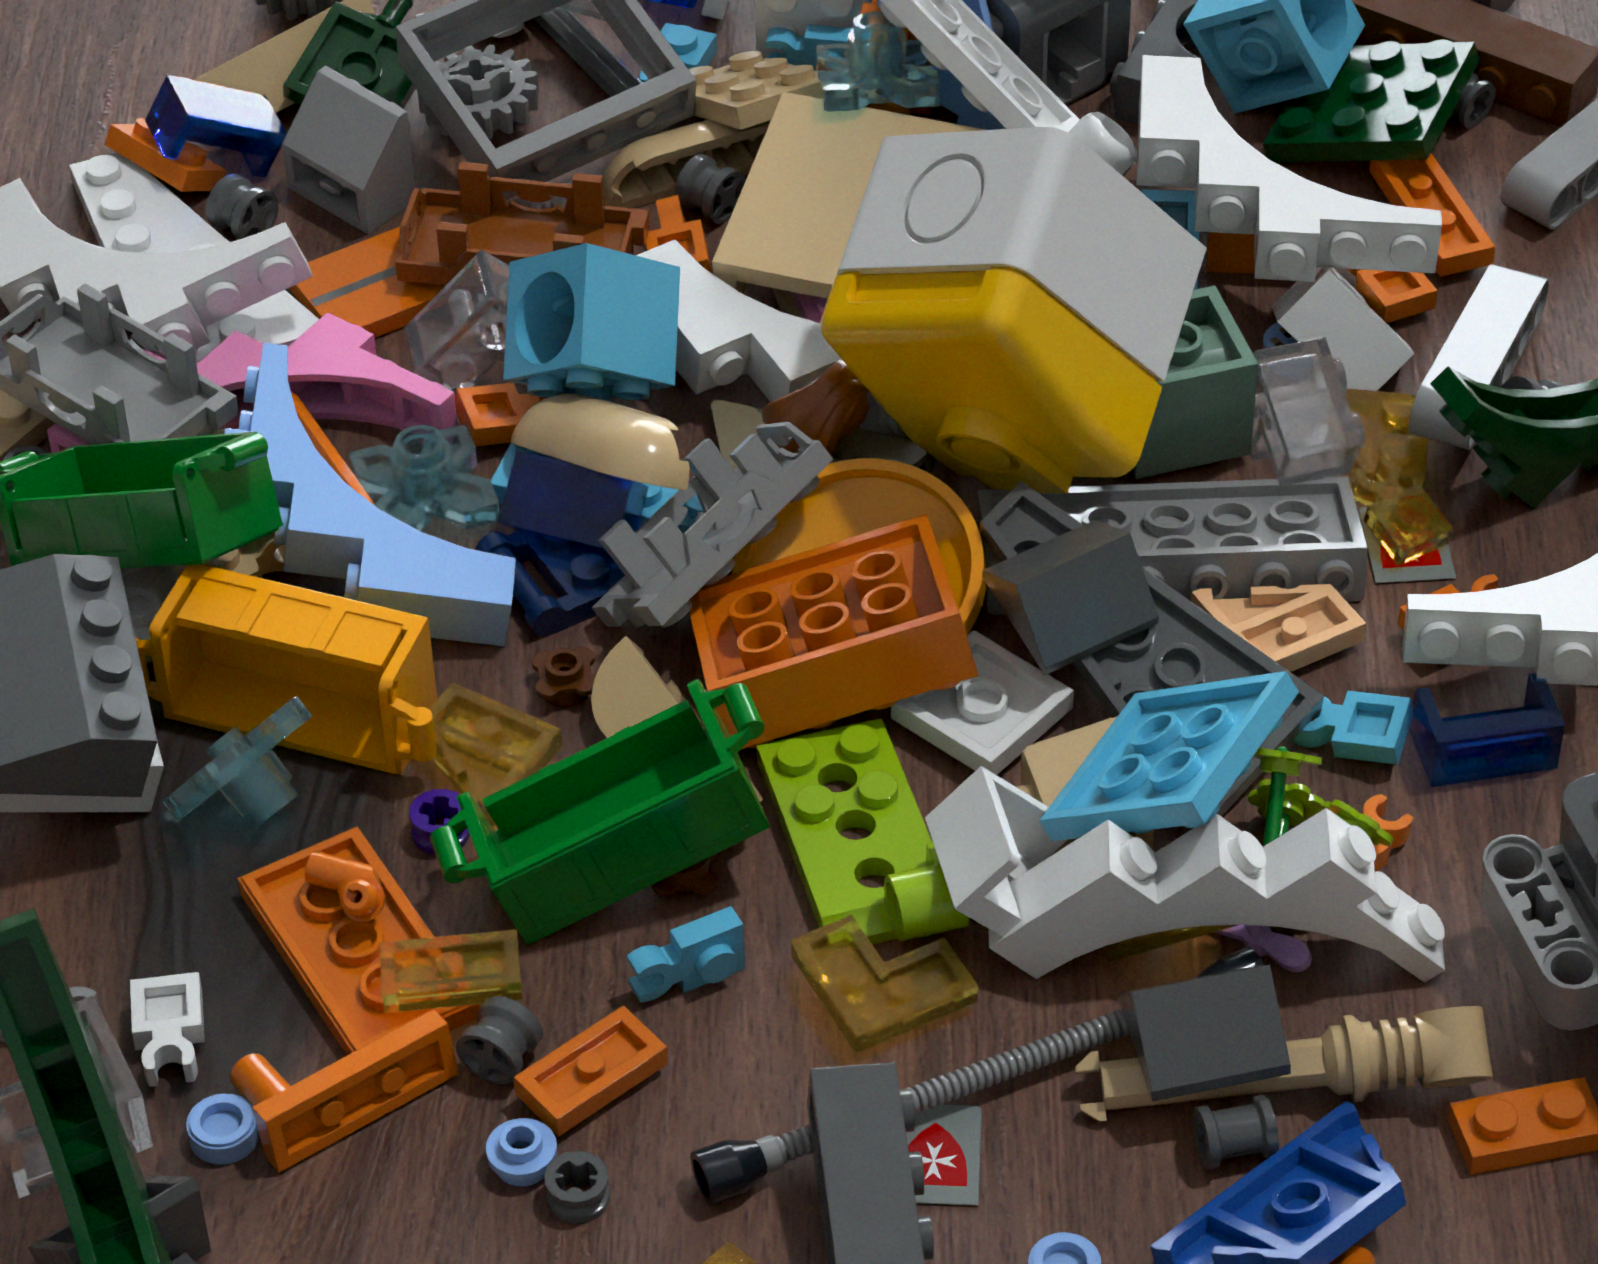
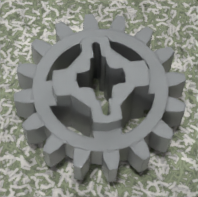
M488 45L483 52L481 49L475 50L472 46H468L464 49L462 55L457 56L455 53L444 57V63L434 61L489 140L492 139L493 132L497 129L506 134L513 133L514 121L527 124L530 121L529 111L538 110L539 87L537 71H531V64L528 58L516 61L515 50L509 49L499 55L495 54L494 45ZM418 92L420 113H425L426 124L428 126L440 124L441 134L447 136L448 133Z

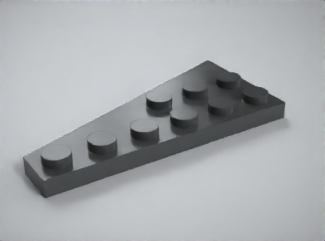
M1020 481L980 521V536L998 561L1002 562L1083 524ZM1143 568L1159 615L1158 624L1073 662V665L1112 718L1120 714L1135 693L1287 671L1299 693L1282 715L1281 725L1268 735L1259 747L1276 750L1281 746L1287 747L1319 713L1324 696L1145 568ZM1252 757L1250 768L1245 774L1236 779L1219 803L1218 815L1222 816L1263 773L1259 771L1261 759Z

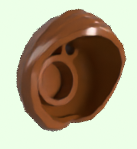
M840 359L809 385L768 403L762 409L763 422L765 424L790 422L812 440H819L832 457L840 443L847 436L855 432L865 420L869 411L870 392L844 361ZM794 437L787 446L776 444L779 448L782 447L792 453H798L800 448Z

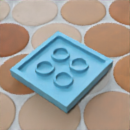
M1287 671L1135 693L1040 818L1039 822L1052 841L1080 838L1106 820H1110L1126 832H1133L1135 834L1147 833L1153 829L1179 826L1195 828L1205 824L1217 814L1220 808L1219 803L1236 779L1245 774L1250 768L1252 757L1267 736L1281 725L1282 715L1299 693L1297 687Z

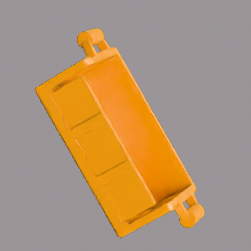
M199 564L186 565L150 624V639L140 640L136 638L147 694L155 700L162 702L165 718L396 775L403 774L410 759L426 762L436 756L437 748L433 717L438 710V699L428 617ZM146 656L152 657L156 682L150 681Z

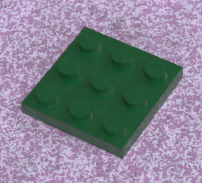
M1442 39L1430 43L1399 44L1394 41H1387L1377 45L1353 46L1328 90L1287 101L1263 143L1267 158L1273 162L1427 159L1479 62L1475 42H1451Z

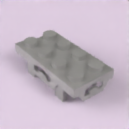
M86 283L77 289L79 304L65 296L54 302L38 294L0 321V390L90 444L210 435L214 429L219 430L239 414L236 395L198 374L194 345L173 333L163 337L116 309L109 311L107 295ZM41 309V322L36 320L33 328L23 338L14 334L6 340L4 345L1 338L9 331L11 333H20L25 330L35 318L32 313ZM125 329L133 333L131 335L132 338L130 340L127 337ZM134 340L150 351L155 352L161 349L166 354V360L151 356L141 349Z
M790 422L761 424L756 428L757 434L749 435L729 455L738 466L734 470L710 438L704 439L684 458V461L689 462L691 470L696 475L689 480L687 491L678 490L636 532L633 531L626 520H619L598 540L625 576L591 608L606 627L621 626L627 619L635 628L645 624L647 626L668 627L679 621L692 608L693 603L690 600L692 596L704 585L714 584L726 576L736 564L733 557L747 543H755L768 535L778 524V519L775 516L789 502L793 503L803 499L818 486L820 478L817 475L833 460L819 440H812ZM794 437L800 448L798 453H792L782 447L779 448L776 444L787 446ZM697 495L704 513L697 512L695 523L683 534L677 526L686 517L688 508L681 505Z

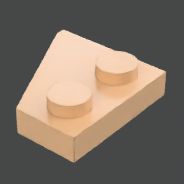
M1331 584L1300 585L1292 589H1284L1277 586L1250 587V598L1213 599L1212 588L1198 589L1191 594L1192 603L1289 672L1359 644L1365 639L1366 622Z

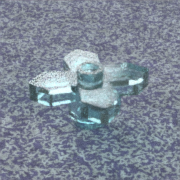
M869 12L855 17L853 29L848 32V43L816 45V71L818 80H821L823 110L827 112L860 110L870 103L880 104L886 102H893L905 108L939 106L940 80L938 71L933 70V64L922 53L920 48L922 43L919 40H906V32L890 22L882 12Z
M429 425L410 426L397 435L392 448L381 444L353 451L349 455L352 473L369 497L379 499L374 505L420 532L424 533L433 516L466 530L500 520L499 501L490 479L469 474L477 466L475 444L465 425L438 430Z
M296 695L245 736L235 726L205 750L212 761L162 801L163 804L179 822L213 794L220 791L241 818L248 815L256 827H258L299 795L289 783L294 777L272 749L313 717Z

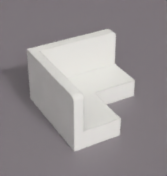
M1317 267L1315 282L1297 281L1272 306L1277 322L1361 403L1368 401L1414 355L1411 347L1366 303L1364 297L1334 268Z
M982 766L932 810L925 819L954 908L1003 937L1022 920L1009 882L1047 859L1067 840L1052 841L1039 822L1040 818L1049 808L1048 806Z

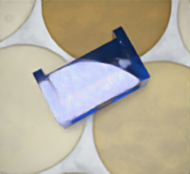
M166 75L145 119L164 158L176 160L186 141L235 150L242 153L252 174L263 178L267 176L287 135L266 95Z
M517 450L498 523L515 531L524 529L604 549L598 540L619 520H626L634 532L638 530L649 487L641 482L607 475L569 462Z
M1529 673L1523 707L1441 718L1430 688L1415 689L1413 719L1409 731L1430 786L1435 787L1558 769L1565 723L1545 678H1537L1536 673Z

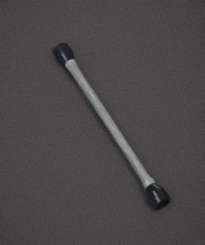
M1246 947L1216 958L1197 977L1247 967L1263 966L1264 963L1253 948ZM1122 1009L1121 1011L1115 1010L1113 1013H1107L1105 1016H1099L1097 1019H1091L1089 1022H1083L1081 1025H1075L1073 1028H1067L1065 1031L1061 1030L1057 1034L1053 1033L1049 1037L1045 1036L1041 1040L1037 1039L1033 1043L1029 1042L1025 1046L1021 1045L1017 1049H1011L1009 1052L1004 1051L1001 1055L996 1054L993 1058L988 1057L985 1061L980 1060L977 1064L972 1063L969 1067L964 1066L961 1070L956 1069L953 1073L948 1072L945 1076L940 1075L937 1079L931 1078L928 1082L923 1081L920 1085L915 1084L912 1088L907 1087L905 1089L912 1090L916 1115L920 1111H926L928 1108H935L936 1104L939 1106L943 1105L944 1101L947 1103L951 1102L952 1098L959 1099L960 1096H967L968 1093H975L976 1090H983L985 1087H991L993 1084H999L1001 1081H1007L1009 1078L1023 1075L1025 1071L1031 1072L1033 1068L1039 1069L1041 1065L1047 1066L1049 1063H1056L1057 1060H1064L1065 1057H1072L1073 1054H1080L1081 1051H1088L1089 1048H1096L1097 1045H1104L1105 1042H1112L1113 1039L1118 1040L1121 1036L1126 1037L1129 1034V1030ZM807 1124L805 1128L799 1127L797 1131L791 1130L789 1135L783 1133L780 1137H774L770 1134L756 1140H723L691 1152L692 1171L704 1200L708 1205L713 1206L745 1194L766 1174L783 1168L784 1163H787L788 1159L792 1161L795 1160L796 1156L800 1158L804 1154H811L813 1149L810 1126Z

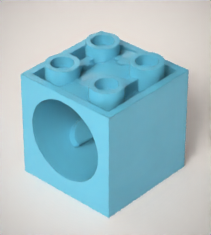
M1198 0L1184 22L1186 30L1235 114L1328 90L1365 26L1352 0Z
M589 243L509 262L503 380L526 385L527 393L532 396L548 398L557 394L576 393L594 396L610 402L611 398L645 400L650 397L651 390L675 386L680 267Z

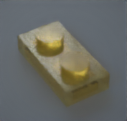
M517 929L379 942L384 1013L483 1004L487 998L493 996L523 1000Z

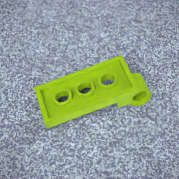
M882 718L756 745L758 767L829 954L894 939L903 942L968 926L969 917L954 908L934 844ZM832 781H843L851 784L853 787L843 792H832L823 785ZM849 828H863L872 834L863 839L853 840L843 837L840 833ZM871 875L885 877L884 886L879 888L866 887L858 881Z

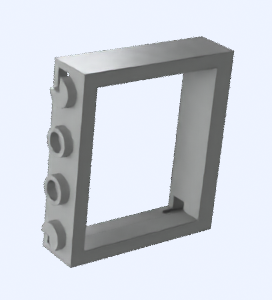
M456 0L426 14H418L416 18L396 26L398 63L467 162L489 164L490 177L548 182L695 114L696 79L637 0H591V2L649 80L496 149L434 61L573 0ZM518 191L503 192V195L508 200L515 197Z

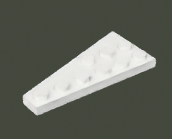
M118 153L99 155L90 160L69 165L72 183L100 247L135 253H174L199 250L229 243L226 238L148 171ZM283 290L207 326L206 330L211 342L195 350L196 363L201 361L235 330L259 342L290 346L319 319L291 294Z

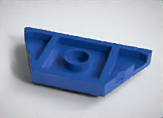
M1345 1101L1151 1244L1150 1249L1155 1264H1329L1406 1205L1405 1195L1400 1178L1391 1164L1383 1160L1381 1148L1372 1133L1367 1135L1362 1128L1358 1111L1354 1104Z

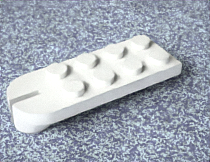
M880 0L879 7L885 17L899 28L905 29L907 27L922 43L920 48L924 56L937 68L944 71L948 69L964 85L961 90L966 99L982 112L989 111L1004 126V129L1054 127L1065 130L1079 138L1122 176L1136 164L1138 157L1136 145L1120 125L1100 112H1091L1079 119L962 0Z

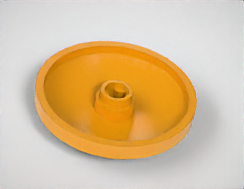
M860 458L828 464L817 475L820 478V483L810 494L797 502H789L775 516L778 519V524L768 535L755 543H747L735 555L734 560L736 564L733 567L732 574L927 514L966 635L969 634L978 617L986 592V582L982 578V571L987 569L984 547L977 524L965 503L948 485L937 477L915 466L894 460Z

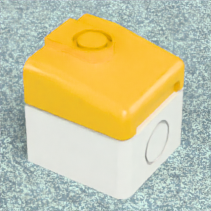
M1028 127L887 136L883 138L837 271V276L834 279L821 317L820 329L825 341L909 439L956 474L975 476L991 489L1011 491L1022 481L1038 493L1068 494L1073 477H1120L1131 471L1139 461L1162 390V386L1156 381H1165L1207 248L1079 138L1065 130L1054 127Z

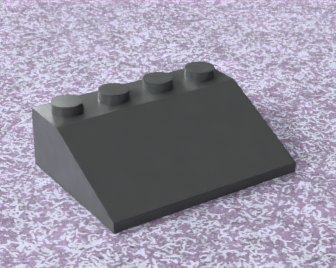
M52 554L1 569L0 794L142 797L157 744V736L118 557Z

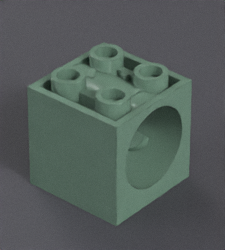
M1216 286L1193 290L1165 381H1156L1162 386V390L1140 459L1131 470L1135 479L1251 455L1258 362Z

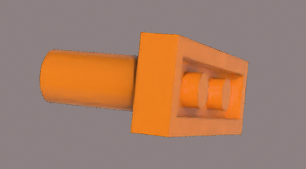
M432 1009L292 1086L262 1055L255 1053L244 1056L234 1065L230 1073V1082L251 1104L265 1158L280 1173L459 1074L448 1023Z

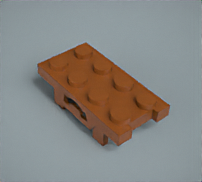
M460 162L457 169L459 191L432 188L413 189L400 225L399 249L395 264L397 280L508 291L509 262L585 243L633 255V245L645 246L650 229L649 210L605 206L603 175L574 173L572 184L490 177L489 164ZM518 191L517 197L530 202H545L551 200L552 195L568 199L565 209L560 205L547 209H535L519 205L512 200L507 204L503 192ZM411 230L410 236L407 239L408 232Z

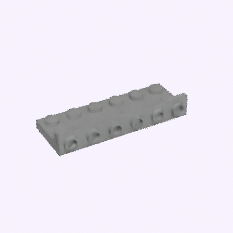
M1348 476L1071 486L1068 494L1039 493L1083 525L1097 520L1131 533L1142 567L1190 601L1192 592L1203 588H1212L1213 599L1250 598V587L1277 586L1284 589H1292L1300 585L1331 584L1347 602L1362 601L1365 597L1367 544ZM1002 489L978 490L979 523L1010 491ZM982 539L987 568L1000 563ZM986 584L987 612L990 615H1006Z

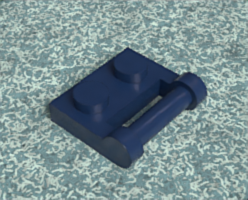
M573 508L509 535L498 531L489 533L475 547V550L516 558L513 596L525 610L524 618L526 623L540 637L553 635L598 616L591 607L625 576ZM529 559L558 596V599H555L553 596H545L520 563Z

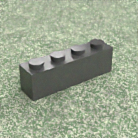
M896 1062L810 1068L807 1110L827 1264H925L924 1260H932L934 1257V1239L931 1218L929 1215L918 1216L915 1199L916 1195L924 1194L922 1156L920 1151L909 1152L906 1132H914L915 1130L914 1099L911 1089L899 1088Z

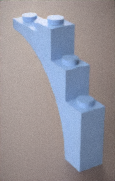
M263 343L260 367L248 366L243 402L253 403L254 409L253 411L241 410L239 429L225 428L224 434L257 431L267 441V458L283 526L275 531L274 545L286 546L283 571L346 579L344 598L428 617L431 638L505 647L512 607L516 558L468 549L420 532L378 509L345 483L315 449L297 416L288 383V346Z

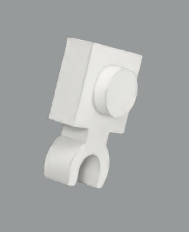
M199 972L130 980L132 1036L135 1051L143 1050L141 1059L147 1084L149 1087L158 1086L159 1069L171 1062L179 1063L183 1066L186 1082H194L198 1074V1067L192 1044L205 1042L202 986Z

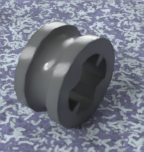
M1473 73L1449 118H1459V123L1468 129L1480 124L1487 116L1494 102L1496 94L1495 85L1487 80L1479 82L1478 76Z
M572 1151L557 1156L547 1166L544 1174L547 1207L553 1216L567 1223H588L598 1218L607 1209L610 1201L607 1167L602 1159L589 1152ZM572 1183L576 1186L565 1191L566 1184ZM590 1184V1189L585 1192L579 1189Z

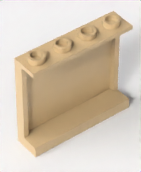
M783 92L712 260L713 275L744 294L747 284L750 283L828 299L883 138L898 135L979 131L985 129Z

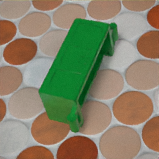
M256 431L76 445L59 452L40 455L33 451H26L0 462V522L11 566L52 554L118 557L121 569L199 565L279 530L283 523L267 458V441L262 434Z
M698 678L688 683L687 687L705 729H703L690 703L686 699L483 798L482 801L486 810L498 827L496 831H494L469 791L456 796L461 811L447 822L445 826L435 829L429 838L444 880L447 883L455 884L464 881L466 878L486 876L492 892L525 943L529 945L770 828L737 753L749 740L761 736L765 729L747 686L736 683L726 689L706 691ZM724 703L738 732L731 736L715 709ZM467 828L479 859L468 864L457 837V833Z

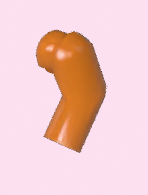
M320 851L311 853L305 868V881L307 883L337 891L345 914L356 922L373 920L381 913L386 896L377 873L371 865Z

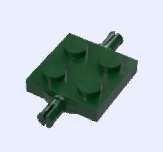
M389 0L380 15L359 12L335 1L283 84V97L301 105L317 71L327 66L404 109L416 88L398 63L396 26L401 24L409 9L412 8L413 1Z

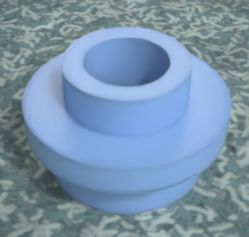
M529 1118L512 1119L502 1123L491 1132L486 1142V1157L490 1168L504 1182L513 1186H530L544 1178L547 1166L557 1157V1142L552 1130L544 1123Z

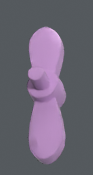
M1209 926L1210 929L1218 934L1244 941L1245 945L1253 948L1259 956L1267 954L1285 970L1302 972L1311 965L1312 955L1304 942L1287 935L1274 933L1269 926Z

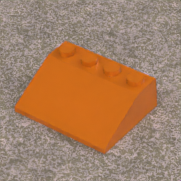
M927 514L724 576L714 584L704 585L690 598L693 606L689 613L707 691L726 689L736 683L746 685L764 723L765 729L761 736L749 740L742 749L747 747L757 748L756 745L769 743L776 738L805 729L824 728L838 719L870 709H885L896 704L899 700L931 690L950 689L961 681L979 676L961 615ZM725 703L716 707L715 709L729 735L738 733Z

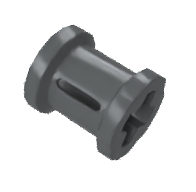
M1265 1095L1253 1096L1251 1103L1248 1105L1211 1111L1206 1105L1194 1107L1193 1131L1201 1163L1206 1170L1219 1168L1221 1160L1259 1153L1262 1157L1268 1159L1279 1150L1276 1118L1270 1100Z

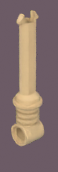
M1480 1006L1436 1009L1414 1015L1412 1025L1408 1026L1405 1017L1395 1018V1027L1392 1028L1387 1019L1378 1020L1377 1029L1374 1030L1370 1021L1360 1022L1352 1015H1342L1341 1024L1328 1026L1321 1037L1286 1041L1291 1074L1153 1102L1138 1058L1100 1062L1098 1051H1091L1075 1066L1076 1074L1100 1071L1103 1102L1080 1104V1112L1099 1123L1107 1122L1106 1111L1324 1086L1337 1095L1350 1094L1352 1102L1355 1103L1363 1102L1370 1092L1379 1091L1380 1082H1384L1387 1090L1397 1089V1080L1402 1081L1404 1088L1414 1087L1415 1078H1419L1424 1088H1445L1480 1083L1493 1079L1484 1011Z

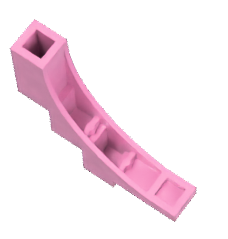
M327 312L288 346V383L290 391L298 395L314 419L359 421L394 427L442 450H445L459 437L454 392L437 382H431L399 367L390 360L378 357L376 355L374 334L366 331L361 326L351 324ZM236 330L197 363L198 374L237 396L239 414L221 427L223 429L239 428L241 410L253 411L254 409L253 403L243 402L247 367H260L263 343H265L259 342ZM143 349L145 352H147L155 358L166 360L150 351ZM57 423L47 430L51 453L62 451L71 446L90 444Z

